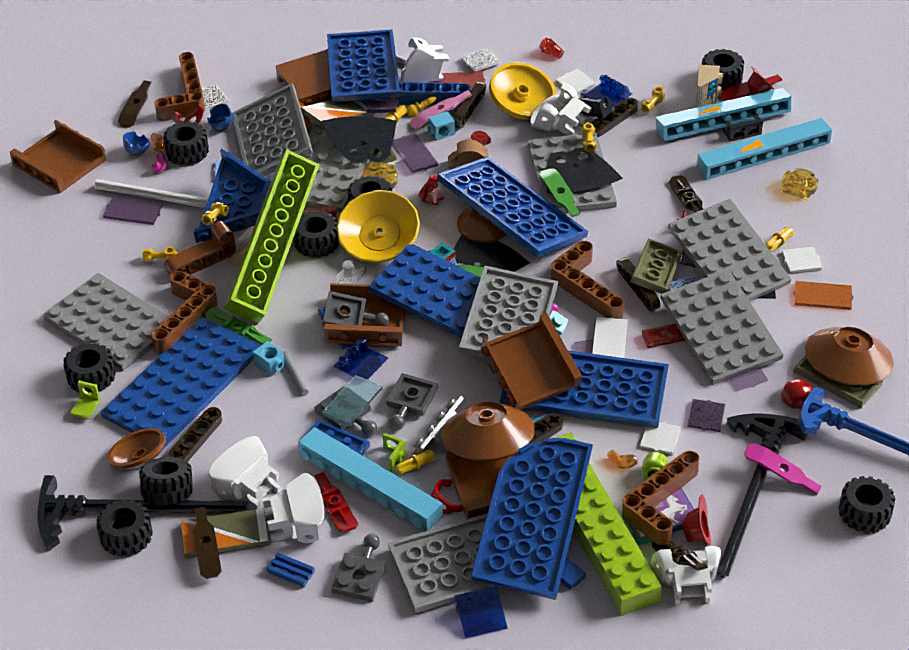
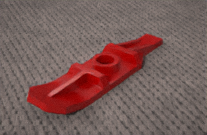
M778 74L765 78L770 85L782 81ZM747 81L726 89L721 93L720 97L723 101L746 97L753 93L749 91L750 86Z
M324 472L316 474L315 478L321 488L323 504L338 531L346 533L356 529L359 523L351 512L340 489L330 483Z

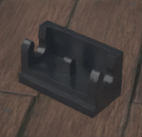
M581 93V97L578 98L591 107L589 113L582 110L580 113L583 115L604 118L614 110L608 97H604L605 104L601 99H587L584 93Z
M753 114L755 120L731 125L729 120H725L726 127H723L722 130L729 141L762 135L763 120L760 119L758 114Z

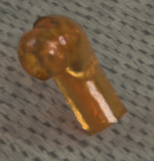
M153 133L150 137L155 142L154 146L156 148L153 149L156 152H163L165 150L163 136Z
M614 450L609 451L607 454V458L621 469L633 467L638 463L636 455H619Z

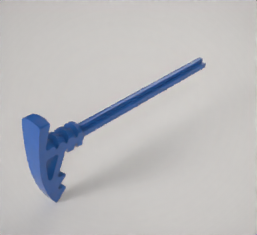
M815 387L804 402L799 415V426L804 434H816L821 423L826 422L831 427L836 426L838 430L848 429L909 455V442L852 419L846 411H840L836 407L832 408L827 403L823 404L822 400L825 390Z

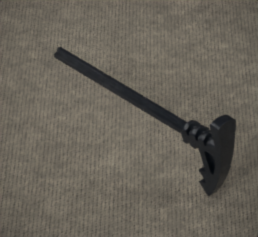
M764 413L742 414L727 418V424L734 433L737 428H740L745 436H748L749 432H754L763 438L760 446L768 448L776 454H779L786 433L803 441L806 440L808 435L801 431L798 418ZM760 464L756 466L716 573L721 575V578L729 577L768 471Z
M44 475L38 501L37 520L40 535L47 551L60 544L58 535L62 533V528L58 524L67 511L69 515H75L76 512H79V515H84L87 511L105 510L106 505H112L117 500L87 499L85 495H78L77 498L74 495H68L67 498H65V495H58L56 498L53 495L57 489L56 477L54 475ZM135 500L136 504L138 502L142 503L148 512L195 513V508L205 507L206 513L248 511V501L184 500L175 504L158 505L149 503L147 500ZM53 511L50 518L46 522L47 512Z

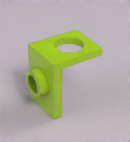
M78 381L80 397L70 413L71 416L89 420L100 402L98 388L96 384ZM84 387L90 388L93 393H88Z
M384 433L382 435L383 448L393 451L388 460L389 471L394 472L395 466L405 459V441ZM388 440L393 441L397 447L391 446Z

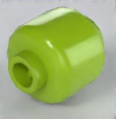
M658 452L647 454L642 463L641 471L643 477L647 480L669 463L667 457Z

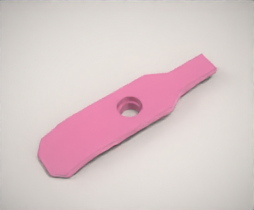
M467 90L456 97L445 99L417 114L411 120L410 125L415 130L420 129L429 121V117L449 110L453 111L456 106L472 96V94Z

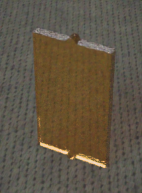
M795 281V290L793 291L795 305L852 309L854 297L852 295V285Z

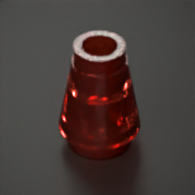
M545 37L539 45L543 53L560 59L564 54V50L551 38Z

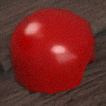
M791 379L784 385L781 398L790 407L802 408L813 390L806 381Z

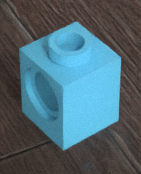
M448 111L429 117V125H427L430 135H433L435 140L455 135V121Z
M268 341L253 351L255 365L270 376L285 366L284 352Z

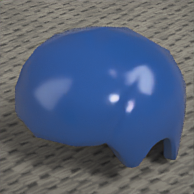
M218 104L210 109V118L207 117V120L212 129L223 130L232 123L233 113L227 104Z
M130 131L123 135V146L130 154H143L149 149L150 140L145 134L138 136L135 131Z

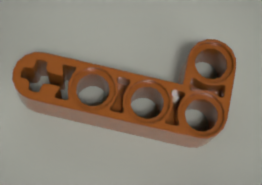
M218 221L214 223L211 227L212 239L170 256L164 262L165 269L169 274L175 271H182L191 275L230 258L236 252L234 233L225 222Z

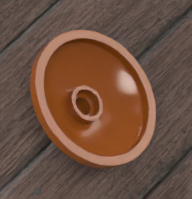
M471 206L462 211L458 217V230L468 240L478 243H490L499 241L507 235L502 229L494 225Z
M156 428L135 431L113 445L108 452L107 460L113 468L120 470L140 468L146 462L158 456L165 445L166 437L160 429Z

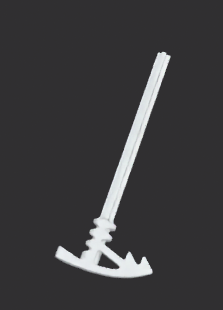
M99 179L95 180L94 186L95 189L203 208L206 207L208 198ZM254 226L233 232L235 244H239L252 234Z

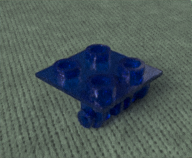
M602 74L599 78L601 83L585 94L589 99H601L604 104V97H608L612 107L632 95L629 92L628 86L621 84L616 79H612L607 74Z
M362 337L358 338L356 343L351 345L343 356L339 357V361L334 367L366 382L387 361L388 357L368 348L367 340Z
M497 586L455 595L456 611L459 612L465 638L508 629Z

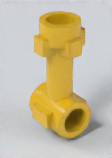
M656 86L653 89L652 97L642 102L641 109L643 112L649 113L651 110H654L655 103L663 102L665 99L664 88Z
M586 123L581 130V135L586 140V142H583V148H585L586 152H593L596 147V141H593L595 128L593 124Z
M219 202L213 203L210 211L202 215V223L204 225H212L216 221L217 216H227L228 206Z
M172 246L166 247L164 252H153V249H146L142 252L143 261L152 262L153 259H167L178 252Z

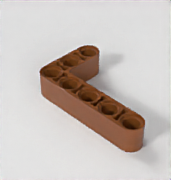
M183 52L179 55L186 93L157 99L154 102V106L159 120L173 119L174 112H178L180 118L190 116L198 111L199 105H202L205 111L194 55L191 52Z
M578 242L551 263V280L558 281L559 287L606 318H623L624 300L581 272L582 269L592 262L593 245L591 242Z
M175 271L170 274L172 294L186 301L152 332L154 352L162 354L168 350L201 316L205 317V313L211 307L217 306V292L213 285L182 271Z
M694 451L683 452L623 497L622 517L658 545L670 543L673 524L667 516L655 507L698 475L699 455Z

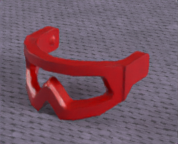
M199 105L198 111L185 118L184 121L180 120L178 112H174L173 121L178 124L179 122L189 121L196 116L197 119L194 122L198 124L203 117L204 107Z
M441 479L436 483L430 496L436 500L438 499L446 506V509H443V514L449 515L453 512H462V505L451 504L440 495L439 489L452 485L451 479Z

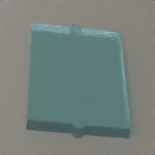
M355 375L322 411V415L334 419L335 422L339 421L350 426L383 388L381 385L371 382L370 379L366 380Z

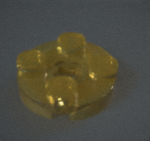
M371 162L369 167L363 172L364 177H368V175L373 177L382 176L386 181L390 182L392 189L398 183V173L396 166L393 164Z
M796 168L793 172L789 170L783 175L782 191L785 194L800 197L801 199H809L810 195L817 191L818 178L816 179L814 177L815 174L807 169Z

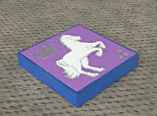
M682 488L655 507L672 521V532L683 529L684 517L688 512L694 510Z

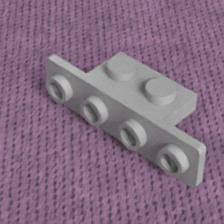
M462 396L456 400L452 398L445 406L447 411H442L436 417L435 421L437 423L435 426L431 424L424 432L427 436L424 439L421 437L415 443L414 447L416 449L412 455L419 454L430 440L446 453L448 449L442 441V429L450 417L457 414L454 410L464 399Z

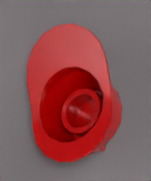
M751 66L753 73L748 79L749 91L753 94H759L774 90L766 79Z
M701 494L698 508L688 512L684 517L683 529L687 541H705L710 546L711 535L708 527L707 504L704 495Z

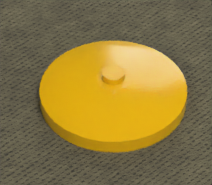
M513 62L500 66L493 73L489 83V91L494 103L506 114L522 120H530L533 112L543 101L556 95L554 84L550 78L540 69L526 63Z

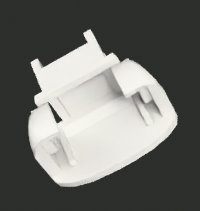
M411 38L408 47H413L414 51L407 59L405 68H402L401 82L443 81L444 77L440 72L443 61H449V57L447 54L436 53L443 51L442 45H428L421 38Z
M564 84L560 88V95H553L547 98L537 107L530 119V125L532 128L548 132L558 129L567 136L574 135L575 131L572 128L576 127L578 123L584 125L587 117L580 112L583 110L589 113L591 107L578 99L579 96L572 86Z
M257 436L246 437L231 446L215 460L209 471L212 489L218 496L227 500H234L236 498L237 501H248V504L255 509H260L258 501L272 489L277 493L281 491L280 485L275 482L280 479L279 472L269 466L268 454ZM234 485H240V495L234 491Z
M303 473L286 484V489L282 490L283 494L262 498L264 508L272 507L271 511L265 512L266 520L274 518V520L267 521L269 531L277 530V533L270 535L271 542L289 538L302 543H313L319 540L317 527L322 524L324 519V505L319 486L310 474Z
M705 547V552L694 551L698 559L708 565V568L700 571L690 566L678 565L673 562L670 549L659 550L652 555L651 568L662 584L672 586L674 605H679L680 598L704 597L705 603L710 602V593H712L711 581L716 577L721 554L719 547Z

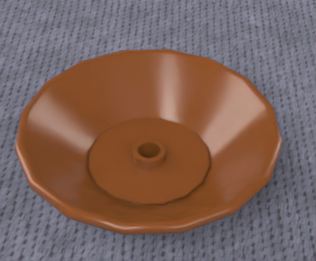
M855 327L821 329L809 336L804 347L806 358L816 371L831 380L846 385L866 386L879 383L891 374L894 366L892 354L883 342Z
M481 402L463 409L450 417L442 429V441L449 451L461 458L475 461L499 460L512 456L520 448L529 444L534 437V423L528 414L516 407L495 402Z

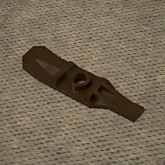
M143 80L139 89L130 95L118 119L122 127L130 128L135 125L137 116L148 99L147 92L151 81Z
M682 175L671 177L669 184L685 208L694 213L703 210L702 200L689 185L686 177Z
M205 507L195 508L197 524L193 534L200 575L205 579L216 578L220 575L222 569L215 529L207 520Z
M672 540L666 545H658L654 541L652 543V548L656 552L670 549L672 560L678 565L690 566L698 571L708 568L707 564L698 559L694 551L689 552L680 544L676 545Z

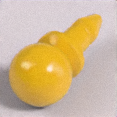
M436 97L428 98L420 104L416 102V104L409 105L407 107V115L415 117L423 111L422 109L431 105L436 100Z

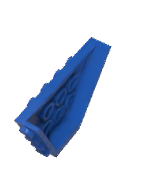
M221 148L222 158L203 215L210 211L213 203H223L229 208L228 214L223 217L217 216L213 224L223 221L232 232L241 231L255 226L271 180L260 175L256 169L248 167L244 161L235 158L231 152H226ZM201 220L199 228L194 229L193 232L196 243L212 239V225H204Z

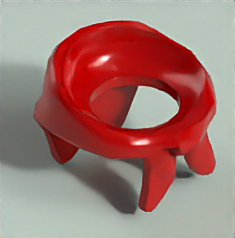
M436 175L429 177L418 194V197L425 203L438 205V201L444 199L442 193L437 189L439 181H437Z

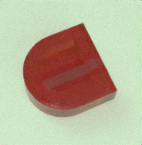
M475 131L471 134V140H475L483 146L491 143V137L484 131Z

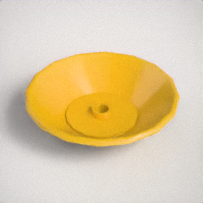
M376 190L363 193L350 201L339 215L337 225L339 243L349 255L363 262L381 263L394 260L407 245L413 244L417 239L420 226L418 213L407 198L395 192Z

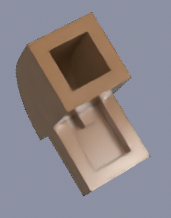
M475 140L460 141L457 143V150L448 156L449 169L489 157L488 150Z

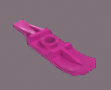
M754 443L748 445L744 452L747 460L760 464L767 471H771L788 481L787 483L799 485L815 494H818L822 487L806 477L799 467L768 448Z

